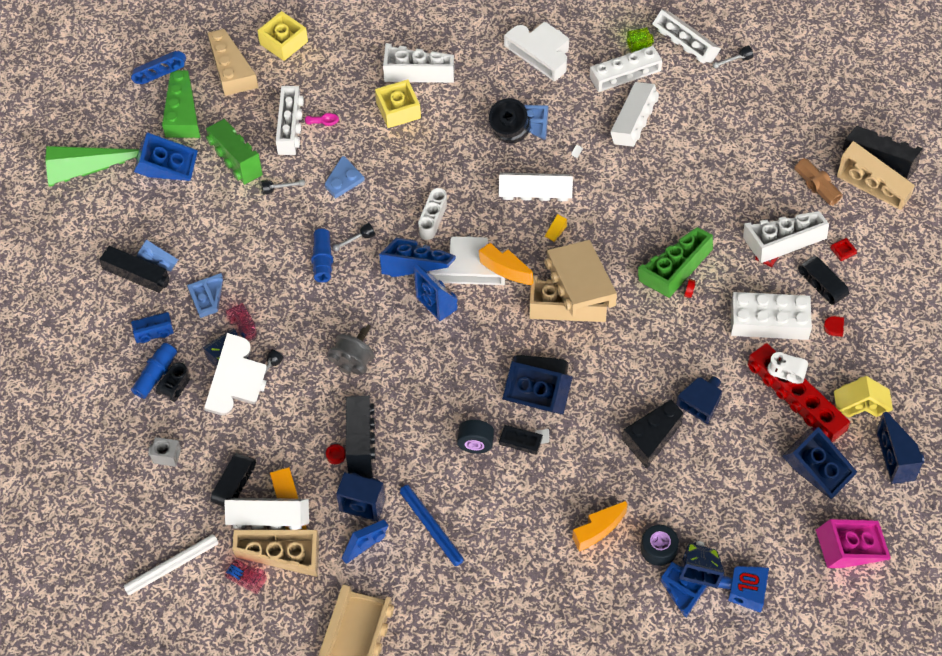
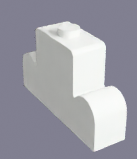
M543 22L531 33H529L526 26L517 25L504 35V46L554 82L566 72L567 56L565 53L569 50V38L547 22Z
M451 237L450 254L455 255L456 259L448 268L429 271L430 274L443 283L505 285L504 277L494 273L480 263L479 250L488 244V239L485 237Z
M227 333L204 411L218 415H227L233 409V399L255 404L259 392H264L267 380H263L267 366L245 359L250 353V343L247 339Z

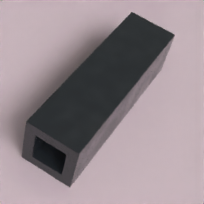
M108 246L99 259L103 270L160 293L169 284V276L165 268L112 246Z

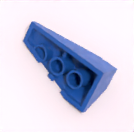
M397 237L379 254L381 273L391 277L414 274V266L416 264L426 271L448 268L456 259L455 255L442 250H430V246L426 244L422 247L415 240Z

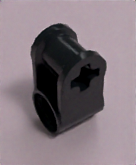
M178 362L170 367L156 387L158 395L163 394L173 402L179 398L183 389L190 381V375L185 364Z

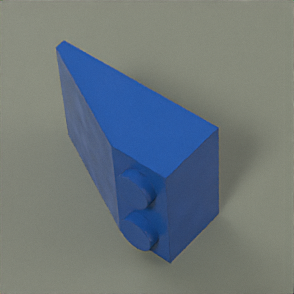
M146 133L140 145L134 172L150 178L191 181L198 150Z
M416 264L414 266L416 298L439 321H442L457 310L458 299L453 292H449L441 280H437L432 274Z

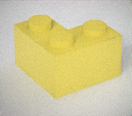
M868 376L860 377L858 380L834 390L836 408L846 417H852L863 411L878 417L883 412L893 410L890 390Z

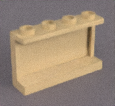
M590 240L547 250V258L544 259L546 269H550L551 279L553 283L557 284L558 294L560 297H563L565 309L570 311L572 317L576 316L578 308L605 301L609 308L616 306L617 292Z
M342 585L318 656H379L382 649L381 637H385L388 630L387 618H391L394 611L391 597L387 596L386 600L351 592L350 586Z

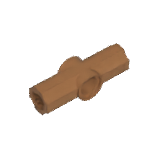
M803 158L795 165L794 170L806 181L807 187L812 189L813 193L817 192L829 205L833 206L842 198L843 194L831 183L829 175L823 170L819 171L808 159Z

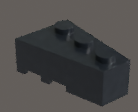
M670 399L624 429L623 442L646 469L682 425L684 413Z

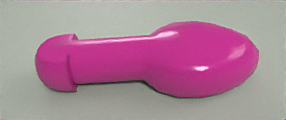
M326 113L320 117H305V123L308 125L323 124L325 126H333L339 122V117L333 113Z

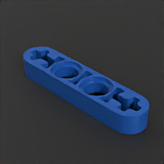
M173 51L143 64L133 70L131 80L136 84H145L184 67L186 55L180 51Z

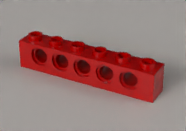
M765 343L750 354L747 364L749 369L753 373H757L766 386L773 388L777 396L790 405L793 412L799 413L808 426L813 428L819 427L831 442H834L848 431L851 421L805 378L803 383L796 384L769 374L767 367L771 362V356L776 351L768 343Z

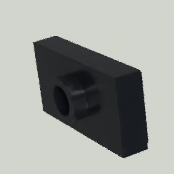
M504 425L499 445L537 455L543 435Z

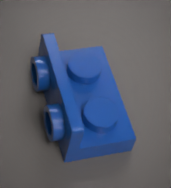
M169 312L131 321L136 343H147L152 339L166 338L174 334Z

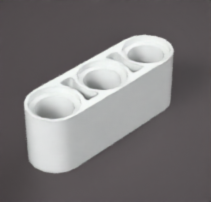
M436 188L431 191L419 219V235L424 240L434 238L446 210L447 194L444 189Z

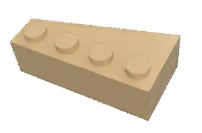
M221 29L208 32L211 50L224 95L258 88L255 72L226 30Z
M854 141L842 155L837 173L838 178L902 210L912 196L914 184Z
M533 276V284L530 291V319L606 322V301L578 308L576 316L572 317L570 311L565 309L563 297H560L558 294L557 284L553 283L550 279L543 281L539 280L537 276Z
M234 530L233 552L236 558L318 577L319 535L317 530Z

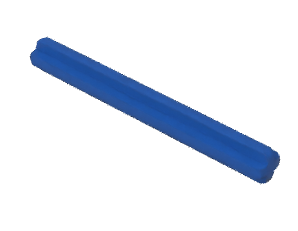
M409 485L401 487L400 494L452 564L458 566L463 563L462 555Z

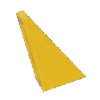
M557 214L545 237L555 242L567 227V219Z

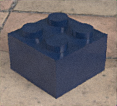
M344 472L336 493L339 511L378 522L386 501L383 482L376 478L368 479L356 473L349 474Z

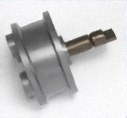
M367 324L366 328L362 327L356 338L346 334H339L336 337V345L334 348L329 349L327 358L339 366L343 373L348 375L351 372L358 375L366 373L367 363L375 357L373 350L363 342L371 325Z

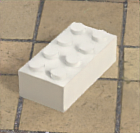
M733 292L731 300V336L809 340L812 329L810 296Z

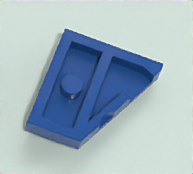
M381 520L353 532L342 560L347 564L376 542L383 540L389 526L387 522Z
M671 562L662 575L661 582L683 616L687 618L707 586L680 580L679 573L681 567Z

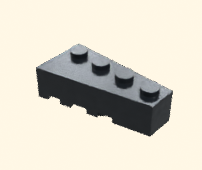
M856 126L846 137L842 149L846 151L854 141L907 180L916 171L923 151L921 147H909V143L892 141V137L889 136L880 137L877 132Z
M370 395L346 397L347 469L349 474L356 473L361 477L370 479L373 478V459H376L375 447H372V444H375V432H372L375 429V419L371 418V415H375L374 403H370Z

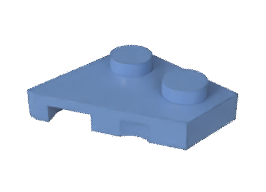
M524 105L531 121L529 133L546 140L548 105Z
M342 156L325 182V188L336 199L365 181V179L345 156Z
M148 240L144 242L136 257L165 268L170 272L178 261L177 258Z
M221 273L187 285L200 318L218 312L223 284Z

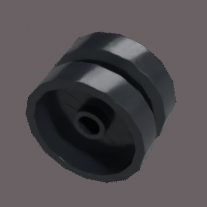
M504 98L497 101L489 112V123L495 136L500 141L517 143L528 135L531 121L525 106L519 100Z

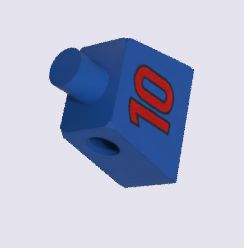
M734 567L732 577L723 576L718 588L730 590L728 601L761 612L764 605L769 568Z

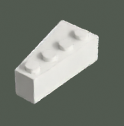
M386 43L383 63L384 82H401L408 79L409 82L454 83V55L434 51L425 53L423 49L413 51L408 50L406 46L396 48L392 47V44Z
M820 211L799 214L795 218L780 217L777 221L771 222L762 220L759 224L753 225L751 222L744 223L743 238L760 263L827 239L829 223Z

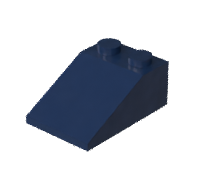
M511 361L502 400L564 415L573 376Z
M883 412L876 429V434L891 484L915 481L920 473L922 464H924V454L920 452L918 444L888 412Z
M819 427L808 429L782 455L793 470L830 499L857 474L855 468Z

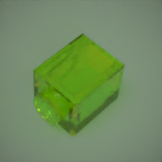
M647 27L627 31V45L631 53L651 47L654 44L653 34L649 33Z

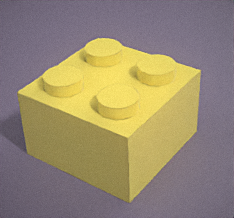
M282 11L257 30L260 45L283 61L308 42L306 27Z
M408 79L375 89L376 103L387 128L421 118L420 104Z

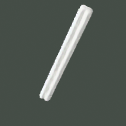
M210 535L124 584L126 593L131 595L218 545L216 536Z

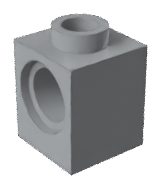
M155 437L153 444L149 447L148 454L151 456L153 464L176 467L181 447L178 440Z

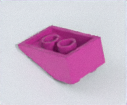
M830 519L816 529L827 568H846L891 559L879 521Z

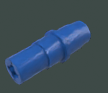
M317 229L313 234L314 247L311 262L313 264L314 279L317 282L324 283L331 279L333 256L331 255L330 232L327 229Z
M163 343L156 350L152 358L146 361L147 365L131 388L133 394L146 399L155 384L168 372L167 369L177 354V350L173 346Z

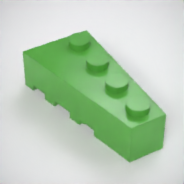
M176 70L170 73L162 122L165 138H201L188 70Z
M225 119L206 128L208 135L206 139L209 145H214L217 155L224 158L225 165L228 169L231 168L233 170V174L238 181L241 180L245 185L263 175L259 153L256 150L252 151L251 145L249 143L245 144L243 137L240 134L237 135L236 130Z
M698 227L679 239L677 244L667 247L664 253L654 256L646 265L642 264L639 266V281L670 298L713 250V235Z

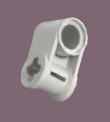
M776 352L771 356L768 372L774 377L800 384L804 381L808 362L799 357Z

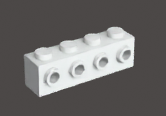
M661 9L653 22V25L658 28L661 34L671 37L670 40L672 42L682 45L683 50L689 54L693 53L696 59L702 63H712L721 50L720 47L669 11Z
M654 46L643 48L639 51L591 66L590 79L597 91L601 92L660 72L662 59Z
M634 83L611 130L614 144L634 147L636 141L639 140L641 131L646 126L647 118L651 115L653 106L659 98L655 84Z
M281 86L276 133L278 155H296V148L300 147V138L298 137V134H301V123H299V120H302V109H300V106L304 105V97L300 96L299 86Z
M504 172L499 174V197H503L504 200H513L514 197H521V200H532V197H535L541 201H549L550 198H557V201H568V198H572L573 174Z
M231 498L225 500V525H233L234 529L246 528L245 525H252V529H263L264 526H270V529H283V526H289L290 530L302 529L303 525L309 524V499Z

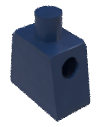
M712 376L708 381L701 377L697 378L678 395L676 405L704 423L709 424L722 396V390L718 388L721 384L720 379Z

